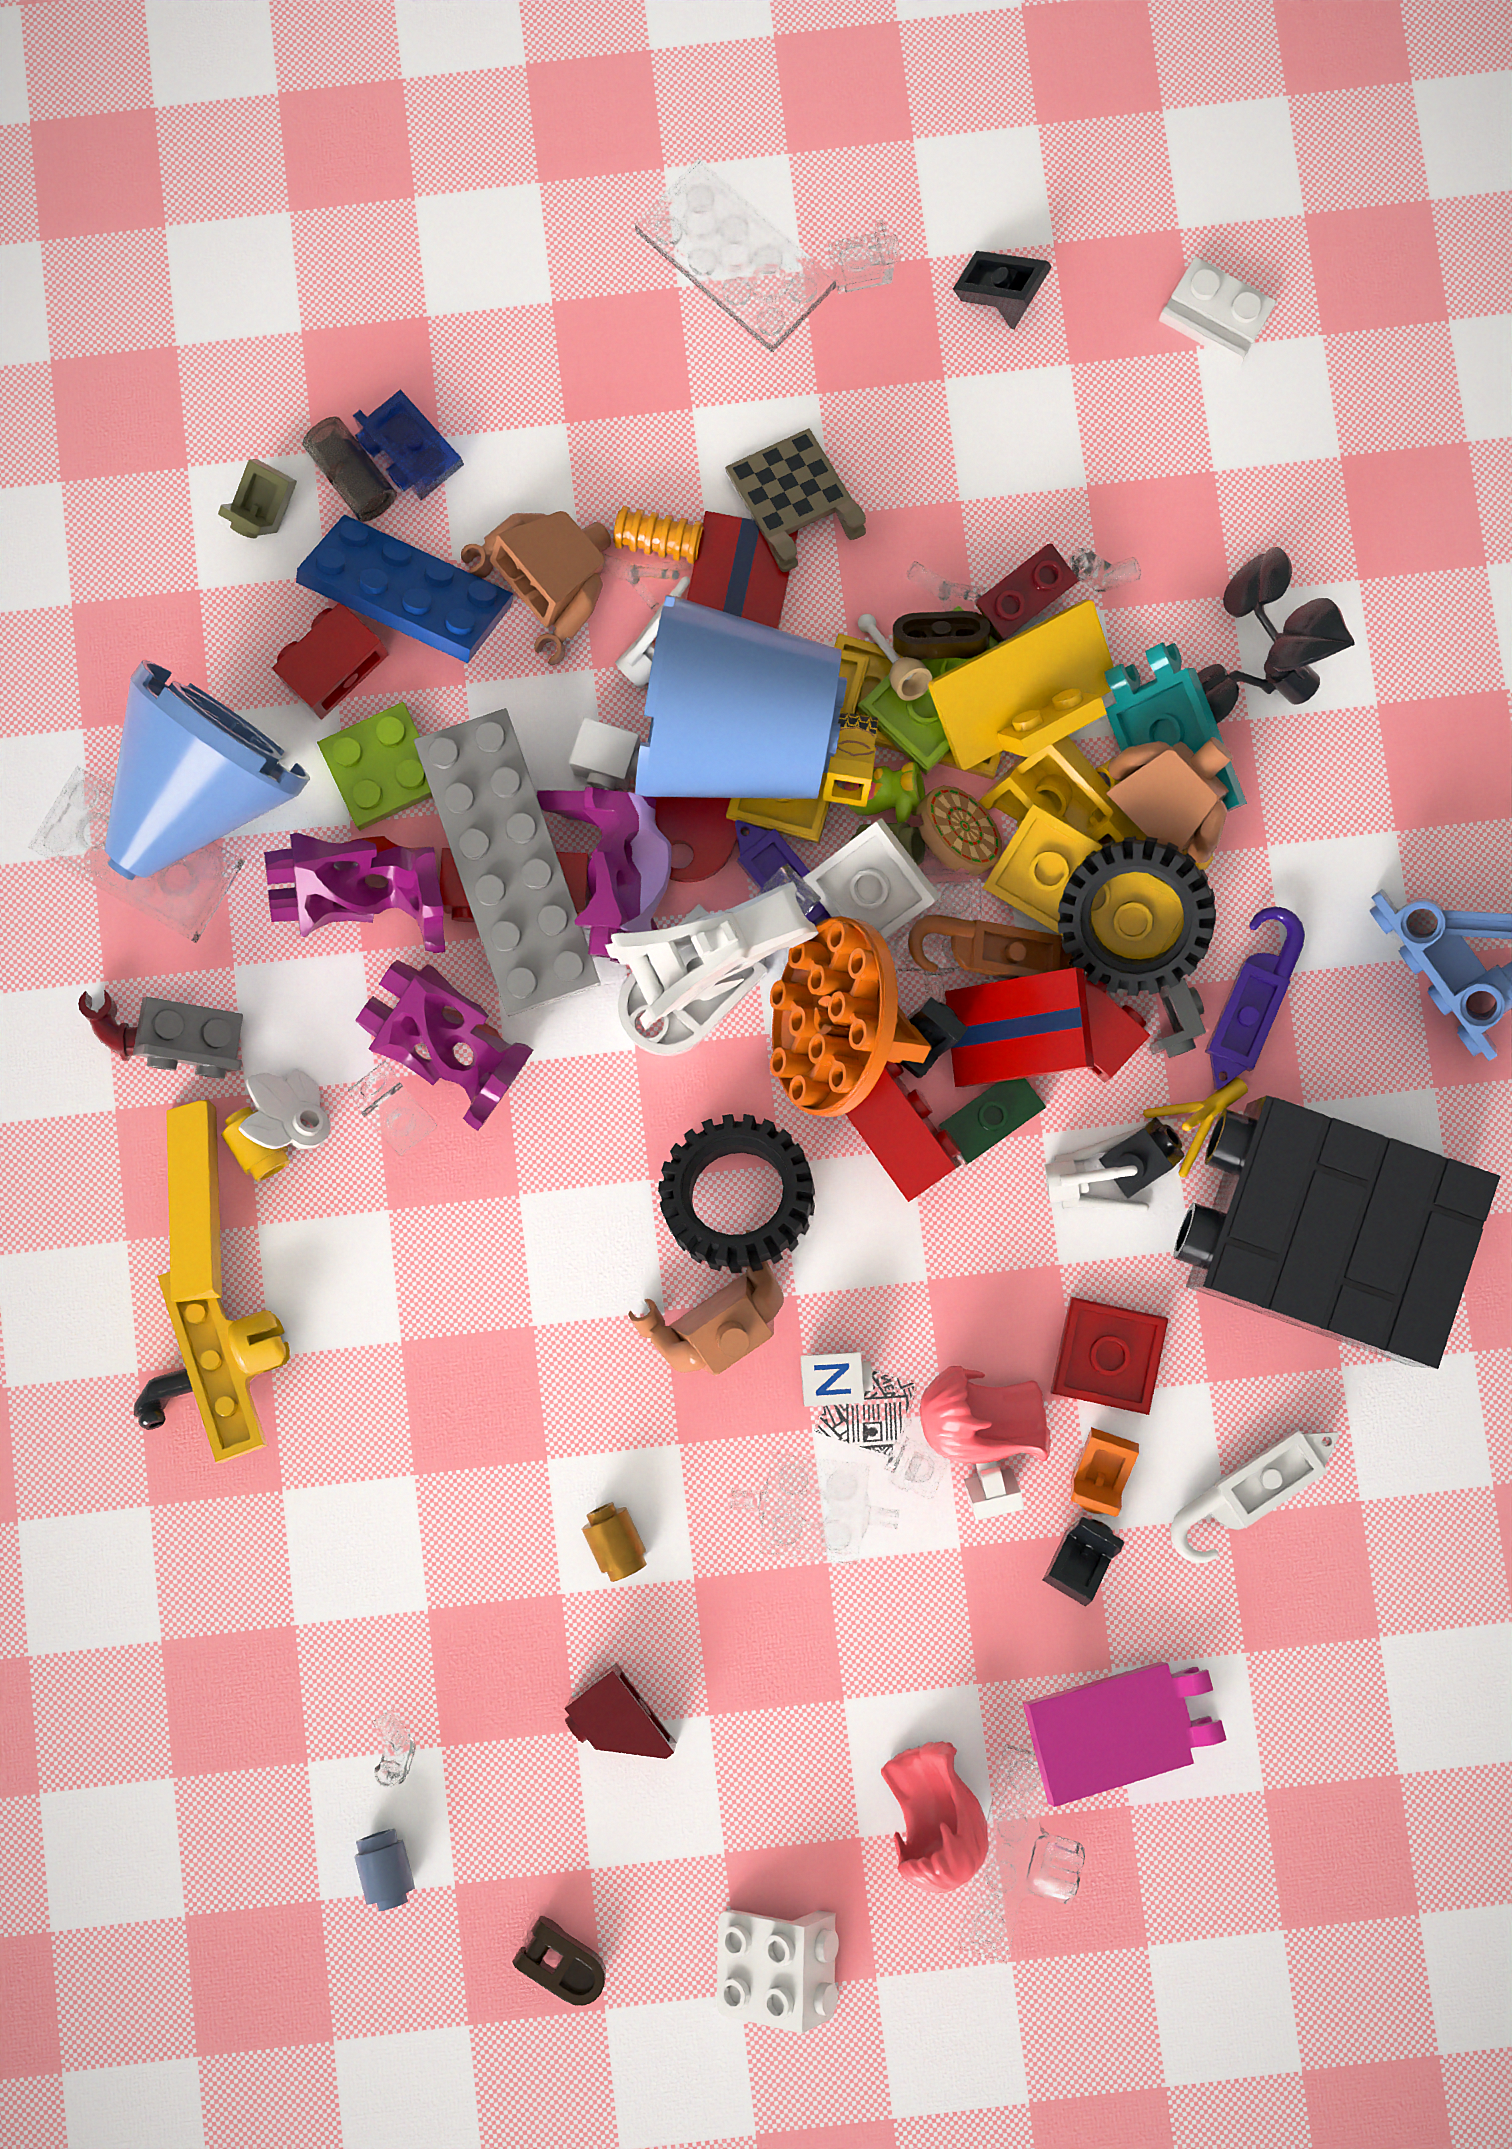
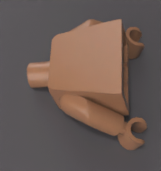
M563 511L550 515L544 513H514L484 537L485 543L482 546L478 544L464 546L461 550V560L468 564L475 557L481 556L480 562L470 569V574L485 578L491 573L494 566L546 629L554 625L556 629L552 634L545 633L536 639L534 650L538 654L546 643L555 642L557 651L550 657L548 663L556 665L565 657L566 649L563 642L566 638H574L595 609L603 588L600 575L605 565V559L601 552L611 546V537L608 530L600 522H594L581 530L571 516Z
M764 1261L762 1262L763 1269L755 1272L752 1271L751 1266H744L747 1268L744 1274L669 1326H665V1320L655 1302L648 1298L644 1300L650 1310L647 1315L635 1317L630 1310L628 1316L640 1336L651 1338V1343L676 1371L688 1373L703 1369L715 1376L725 1371L774 1335V1318L783 1306L784 1294L768 1262Z

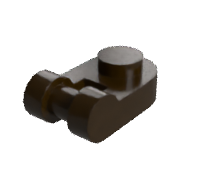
M540 1916L531 1930L534 1935L527 1947L519 1949L512 1960L513 1965L521 1973L567 2003L575 2006H585L594 2002L601 1995L606 1981V1966L603 1959L594 1950L564 1932L562 1927L545 1916ZM550 1948L562 1955L555 1968L544 1961V1957Z

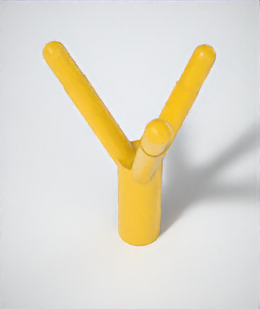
M1235 1077L1203 1101L1148 1108L1143 1111L1145 1118L1196 1112L1182 1124L1183 1130L1189 1131L1201 1122L1178 1172L1180 1177L1185 1178L1188 1176L1215 1117L1248 1093L1246 1084L1239 1077Z

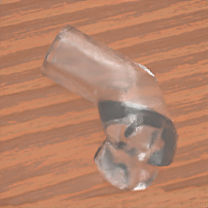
M1087 547L1078 548L1070 556L1069 563L1074 574L1082 583L1096 592H1106L1142 578L1139 563L1134 556L1110 564Z

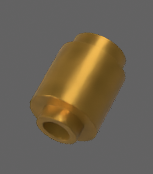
M611 1502L596 1508L586 1515L589 1523L584 1525L581 1530L601 1573L607 1572L611 1582L624 1579L647 1565L643 1556L646 1552L645 1546L627 1507L616 1509L614 1503Z

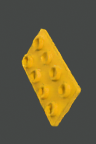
M1084 599L929 681L928 687L955 763L959 769L967 770L1002 750L1023 757H1029L1106 715L1107 712L1102 696L1112 690L1106 681L1105 671L1113 668L1114 665L1094 602Z

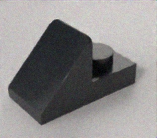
M976 250L953 290L962 302L996 307L1008 326L1015 330L1052 266L1046 260Z

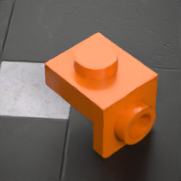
M1091 1427L1071 1476V1501L1079 1504L1088 1512L1094 1514L1105 1513L1117 1517L1122 1508L1123 1490L1139 1455V1443Z

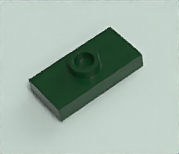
M1026 1078L997 1082L939 1124L938 1127L941 1131L946 1129L961 1149L962 1153L959 1156L968 1165L1044 1110L1046 1106Z

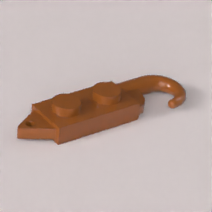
M939 914L926 915L917 920L909 932V953L920 968L929 972H936L938 970V965L928 960L922 949L924 937L931 933L951 937L954 959L960 967L964 968V971L1014 979L1074 968L1072 964L1073 956L1071 953L1066 954L1062 946V935L978 919L971 921Z

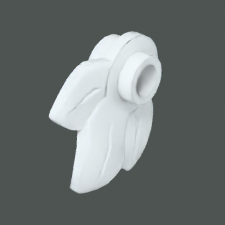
M294 1069L286 1080L270 1073L254 1074L246 1079L248 1091L259 1111L246 1118L239 1126V1131L244 1136L263 1147L278 1149L288 1144L297 1149L315 1148L321 1145L328 1137L330 1121L325 1111L320 1108L321 1093L314 1080L307 1074ZM300 1119L308 1121L314 1128L305 1127Z

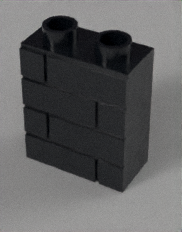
M1268 1095L1247 1103L1243 1115L1224 1109L1215 1124L1205 1155V1165L1224 1171L1213 1206L1209 1208L1193 1202L1185 1214L1175 1242L1174 1259L1193 1265L1186 1288L1410 1367L1439 1369L1482 1236L1483 1225L1487 1220L1501 1176Z

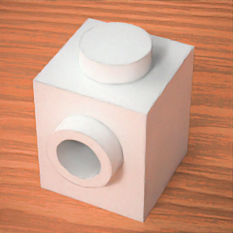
M583 717L569 760L573 774L587 778L586 783L595 788L614 791L615 787L628 790L631 778H636L641 743L638 733Z

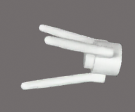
M684 576L669 595L681 597L690 584L689 577ZM665 601L636 641L615 661L621 672L640 689L649 682L655 647L652 641L657 636L662 606H664Z
M1142 1127L1124 1132L1072 1153L1055 1155V1163L1044 1164L1050 1203L1061 1201L1063 1209L1089 1207L1147 1212L1149 1204L1146 1202L1080 1196L1081 1193L1089 1192V1182L1135 1175L1138 1171L1136 1166L1086 1171L1084 1163L1075 1164L1114 1148Z

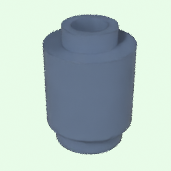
M395 1828L357 1840L358 1853L354 1855L366 1905L377 1903L378 1911L380 1912L407 1903L406 1893L414 1890L415 1884L403 1839L398 1840Z

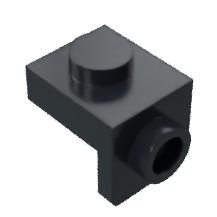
M932 997L928 998L910 1013L907 1019L912 1025H915L931 1045V1049L924 1063L902 1060L900 1064L916 1078H922L939 1056L959 1042L968 1030V1027L958 1020L956 1013L950 1007L938 1003Z
M1155 1117L1098 1160L1105 1169L1131 1165L1137 1167L1138 1171L1135 1175L1113 1179L1127 1199H1129L1173 1169L1185 1155L1181 1150L1182 1142L1178 1134L1172 1127L1167 1124L1163 1125Z
M1081 1517L1065 1531L1042 1581L1086 1607L1093 1601L1111 1560L1121 1552L1125 1542L1115 1536L1112 1529L1103 1522Z

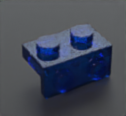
M401 389L368 417L360 409L352 415L360 430L355 434L356 439L372 458L378 454L384 458L390 465L385 469L386 473L403 493L410 488L422 501L464 465L460 455Z

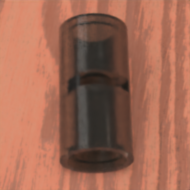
M340 417L326 418L308 431L302 442L303 448L360 522H367L377 518L394 503L397 497L396 490Z

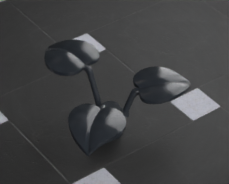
M1279 547L1268 549L1265 554L1258 555L1244 565L1231 579L1224 592L1223 605L1225 610L1236 618L1246 616L1254 610L1257 619L1274 644L1270 648L1264 664L1265 679L1238 670L1228 674L1221 664H1213L1197 673L1216 724L1225 719L1233 710L1239 696L1237 682H1244L1259 687L1268 695L1277 690L1291 704L1299 705L1308 701L1316 693L1320 685V676L1309 664L1355 645L1340 608L1329 598H1317L1297 608L1285 621L1283 632L1278 633L1266 615L1264 605L1281 598L1291 581V560Z

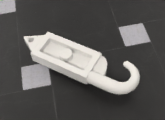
M1294 1429L1216 1482L1212 1488L1182 1507L1175 1515L1170 1532L1171 1542L1176 1552L1185 1560L1193 1563H1208L1219 1556L1216 1549L1203 1552L1191 1547L1187 1539L1189 1528L1208 1514H1211L1216 1521L1230 1529L1239 1530L1249 1527L1328 1473L1325 1466L1338 1440L1339 1433H1301L1300 1430ZM1327 1436L1329 1438V1443L1327 1445H1324L1322 1443V1440L1324 1437Z

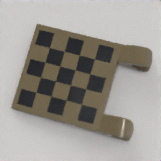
M810 428L725 467L728 477L768 543L772 555L782 572H787L798 566V559L796 558L797 547L788 534L835 512L849 540L858 539L866 534L864 526L866 515L850 496Z

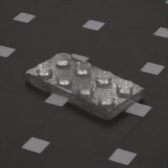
M699 157L634 223L635 231L640 237L771 353L836 288V278Z
M76 766L27 848L197 943L245 861L212 842L147 878L136 875L133 880H129L108 865L111 857L104 850L114 786Z

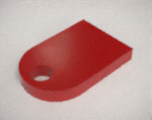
M652 797L657 801L655 822L659 831L667 838L671 846L685 844L691 848L694 854L692 862L687 867L678 869L671 866L669 879L677 882L692 883L708 879L718 873L730 859L737 842L735 820L726 818L731 798Z

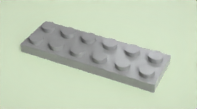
M507 708L413 739L506 1015L510 1017L602 985L592 955L588 954L589 946L583 929L575 925L574 920L578 914Z

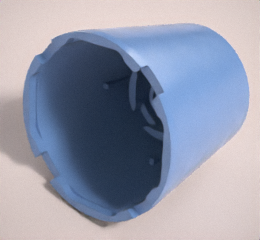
M666 595L659 620L644 716L652 718L648 742H641L639 747L636 795L645 797L817 799L823 773H828L830 758L836 754L840 733V724L838 722L847 685V678L839 677L841 649L677 596Z

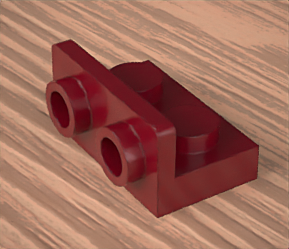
M1049 543L979 597L975 605L982 615L988 619L990 635L1000 643L1080 580L1054 545Z

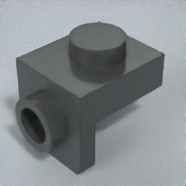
M1182 978L1178 985L1172 988L1166 985L1161 988L1159 993L1175 1034L1151 1044L1150 1049L1153 1055L1166 1050L1168 1058H1172L1196 1048L1194 1039L1206 1033L1200 1015L1204 1014L1201 997L1196 988H1188L1185 978Z

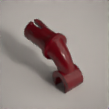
M104 990V1005L98 1009V1012L91 1010L92 997L87 991H84L79 998L78 1006L82 1015L89 1021L93 1033L101 1043L120 1055L122 1061H129L131 1056H134L133 1051L137 1027H130L128 1023L117 1024L114 1019L117 1015V1004L106 990Z

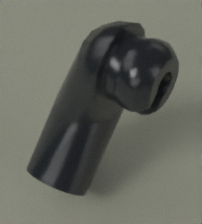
M186 1368L154 1377L147 1382L135 1401L133 1409L134 1416L139 1418L138 1423L143 1429L153 1430L161 1427L166 1420L163 1410L170 1398L193 1392Z

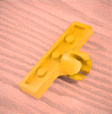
M170 1271L158 1275L160 1288L215 1462L221 1464L268 1446L250 1392V1381L259 1374L287 1364L290 1359L288 1341L283 1343L280 1337L285 1333L276 1314L265 1309L237 1320H229L226 1317L221 1298L172 1302Z

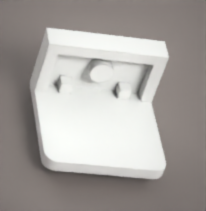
M732 1909L722 1912L718 1917L716 1996L718 2012L725 2017L804 2034L833 2019L838 2002V1990L835 1985V1958L839 1948V1939L835 1932L836 1913L817 1910L794 1921H788Z

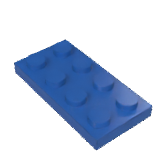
M345 514L300 564L296 575V583L465 663L471 661L511 608L513 598L512 592Z

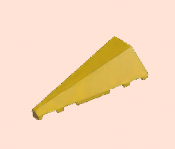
M1068 735L1029 757L1021 756L978 801L988 810L995 807L1017 821L1016 827L1018 828L1031 806L1035 803L1103 845L1113 840L1115 843L1122 842L1125 837L1136 836V840H1146L1147 835L1106 794L1110 787Z

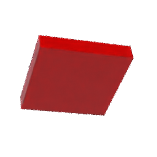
M1070 1297L1050 1393L1149 1415L1169 1318Z

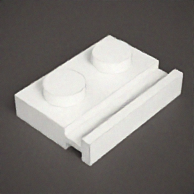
M1195 256L1166 307L1162 310L1158 321L1240 366L1272 313L1277 301Z

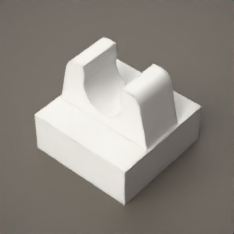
M997 1461L983 1464L976 1463L978 1476L964 1479L966 1494L976 1521L1025 1509L1022 1493L1012 1468L1000 1470V1467H997Z

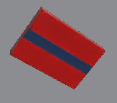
M705 511L703 519L704 530H702L699 542L698 560L694 562L687 600L779 629L791 570L782 572L779 569L768 543L754 520ZM798 530L788 534L795 545L797 543Z
M1074 967L945 991L946 1005L956 1013L958 1020L968 1027V1030L959 1042L951 1047L955 1087L964 1088L1095 1067L1083 968Z

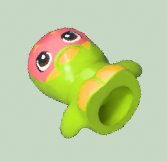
M909 762L896 771H892L888 766L874 767L866 807L847 804L848 807L859 816L875 815L895 808L898 823L906 822L910 814L917 816V807L926 796L924 780L917 762ZM846 781L844 790H856L862 784Z

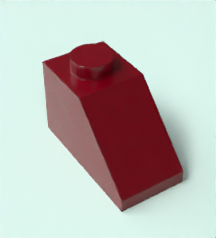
M617 1663L569 1699L564 1708L569 1714L565 1718V1722L572 1734L581 1743L588 1740L595 1750L667 1759L675 1753L677 1742Z

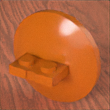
M843 916L831 917L818 923L815 926L818 931L815 937L789 949L788 962L781 980L776 981L770 991V1004L774 1009L772 1019L773 1053L770 1059L771 1073L779 1078L785 1093L796 1107L805 1113L826 1117L843 1115L858 1106L875 1086L887 1061L900 1063L902 1060L924 1063L931 1049V1045L915 1025L910 1023L905 1016L906 1014L898 1005L896 970L885 940L869 923L860 919Z

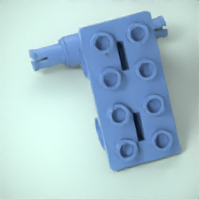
M1383 889L1375 893L1371 897L1376 904L1369 910L1371 915L1386 935L1392 930H1395L1405 944L1400 947L1398 952L1415 975L1421 971L1426 973L1433 985L1428 987L1429 991L1427 992L1445 1016L1453 1011L1462 1023L1457 1027V1034L1474 1057L1482 1052L1488 1061L1497 1057V1047L1486 1033V1030L1494 1026L1502 1018L1503 1014L1512 1009V961L1502 968L1497 964L1487 971L1463 937L1512 939V913L1444 910L1437 901L1430 898L1415 899L1398 910ZM1425 908L1435 914L1437 926L1427 934H1420L1410 927L1409 915L1414 910ZM1477 991L1491 993L1496 999L1494 1006L1485 1013L1472 1011L1466 1004L1468 997L1472 993Z

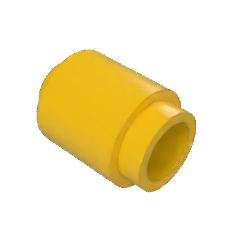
M248 1106L233 1113L225 1120L227 1128L221 1133V1136L245 1174H252L256 1182H261L283 1170L291 1161L286 1155L288 1151L287 1146L278 1149L263 1147L239 1131L241 1123L259 1111L253 1112L251 1107Z

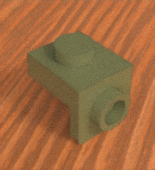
M249 459L233 502L221 504L217 514L231 522L230 528L233 531L248 538L256 539L261 535L277 533L297 480L259 459Z

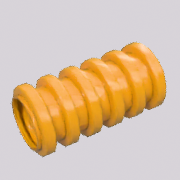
M622 506L621 510L618 511L615 521L613 543H615V548L623 549L624 545H627L632 552H637L639 548L644 549V554L651 555L653 551H656L661 558H666L667 554L673 555V560L680 561L682 557H685L688 563L694 564L695 560H698L699 542L704 527L701 521H695L694 525L688 524V519L681 518L677 522L674 521L672 515H666L665 519L659 518V513L651 512L650 516L645 515L643 509H637L633 513L630 511V507Z

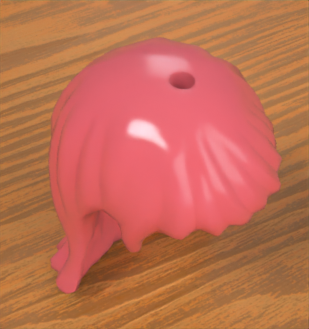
M949 1366L925 1388L920 1401V1421L928 1444L938 1454L960 1463L983 1464L1026 1452L1036 1456L1043 1462L1047 1461L1051 1447L1050 1429L1047 1427L1042 1390L1038 1386L1037 1381L1031 1380L1005 1387L981 1386L973 1384L968 1380L985 1377L983 1372L964 1369L962 1366Z
M943 1741L927 1742L921 1747L906 1749L904 1752L897 1754L893 1759L887 1761L881 1768L882 1777L901 1806L906 1825V1843L902 1840L899 1832L896 1831L894 1834V1842L899 1859L897 1869L905 1880L918 1888L932 1893L953 1891L972 1879L982 1867L989 1847L987 1820L982 1807L973 1792L954 1770V1757L957 1749L953 1747L951 1742L945 1743Z

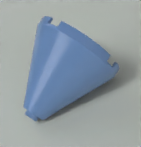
M142 660L130 677L104 849L108 856L111 857L108 865L118 874L129 880H133L136 875L147 878L299 796L310 780L309 774L298 763H295L290 772L287 771L279 763L285 751L252 724L192 683H189L188 686L176 681H172L170 685L166 684L172 672L148 660Z

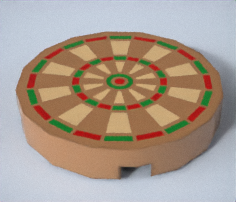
M943 785L932 789L921 800L917 807V816L921 815L923 821L919 826L922 839L932 854L945 866L955 871L963 868L969 871L967 875L978 876L987 872L998 862L1002 854V839L997 825L988 811L973 796L957 787Z

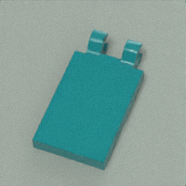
M1162 642L1145 651L1146 658L1156 679L1142 686L1139 672L1134 664L1124 667V664H1119L1105 671L1106 681L1117 702L1105 709L1121 752L1128 747L1156 741L1167 743L1170 747L1181 741L1194 754L1211 737L1218 739L1224 744L1196 669L1185 668L1181 670L1182 659L1175 643L1165 646V643ZM1230 761L1216 774L1229 790L1222 800L1226 805L1227 813L1247 804Z

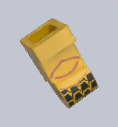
M840 712L838 745L836 754L830 758L823 795L824 801L866 807L873 776L876 747L874 746L879 718ZM835 780L860 783L862 785L856 790L849 791L840 788Z

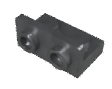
M148 996L142 997L133 1055L146 1057L147 1067L176 1071L177 1064L181 1063L196 1066L195 1075L225 1079L226 1071L241 1070L242 1060H237L236 1058L243 1014Z

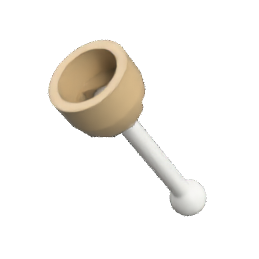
M871 614L861 615L858 619L859 629L871 635L893 664L890 669L889 680L894 691L901 699L908 701L922 696L929 689L928 683L932 680V675L927 667L918 659L900 658L877 629L875 617Z

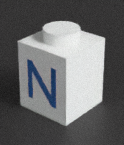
M859 1351L800 1355L804 1407L864 1403V1392L873 1391L871 1361L862 1362L861 1352Z

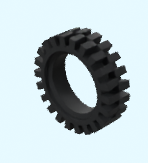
M1136 836L1125 837L1122 842L1115 843L1113 840L1106 843L1102 849L1097 852L1095 850L1091 852L1077 866L1063 891L1058 909L1060 913L1058 931L1059 934H1063L1064 941L1062 946L1066 954L1071 953L1073 956L1072 964L1074 967L1083 968L1089 974L1087 980L1095 985L1098 981H1101L1107 985V991L1117 993L1118 989L1128 990L1127 996H1138L1140 991L1145 990L1149 991V995L1160 993L1161 987L1169 985L1172 988L1180 983L1183 976L1186 974L1190 976L1197 969L1198 962L1204 959L1208 952L1216 921L1213 888L1210 889L1208 877L1204 870H1199L1195 865L1196 860L1188 853L1183 855L1177 851L1178 846L1170 842L1164 845L1157 843L1158 838L1147 837L1146 840H1136ZM1140 872L1161 878L1173 888L1180 898L1184 910L1183 929L1176 942L1165 952L1145 959L1125 958L1109 950L1096 935L1091 922L1093 899L1098 890L1107 881L1121 874Z
M733 1114L722 1115V1124L714 1126L712 1119L701 1122L704 1128L703 1131L696 1134L691 1128L684 1134L686 1143L682 1147L675 1143L671 1148L670 1153L673 1159L671 1162L664 1161L661 1169L664 1180L659 1181L658 1192L662 1199L659 1203L671 1234H673L681 1249L689 1252L693 1260L700 1264L702 1261H706L710 1269L721 1271L722 1266L729 1267L731 1273H742V1267L751 1266L752 1271L755 1272L763 1269L762 1262L771 1259L773 1265L783 1259L781 1252L786 1248L792 1252L799 1245L797 1240L799 1234L806 1235L810 1227L809 1215L813 1216L815 1209L813 1199L815 1195L814 1182L809 1163L805 1159L804 1151L799 1143L796 1145L793 1143L791 1134L784 1128L780 1132L777 1131L774 1122L765 1118L762 1124L756 1123L754 1115L743 1114V1121H735ZM737 1153L755 1155L769 1162L782 1179V1200L776 1213L760 1228L745 1234H725L706 1226L697 1217L692 1201L694 1186L699 1175L709 1164L720 1157Z

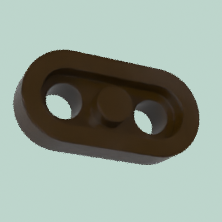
M973 611L909 613L899 617L894 622L892 646L899 655L918 660L968 659L978 656L987 650L990 640V623L986 617Z

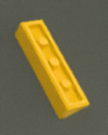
M208 1099L166 1110L172 1302L222 1298L216 1107Z

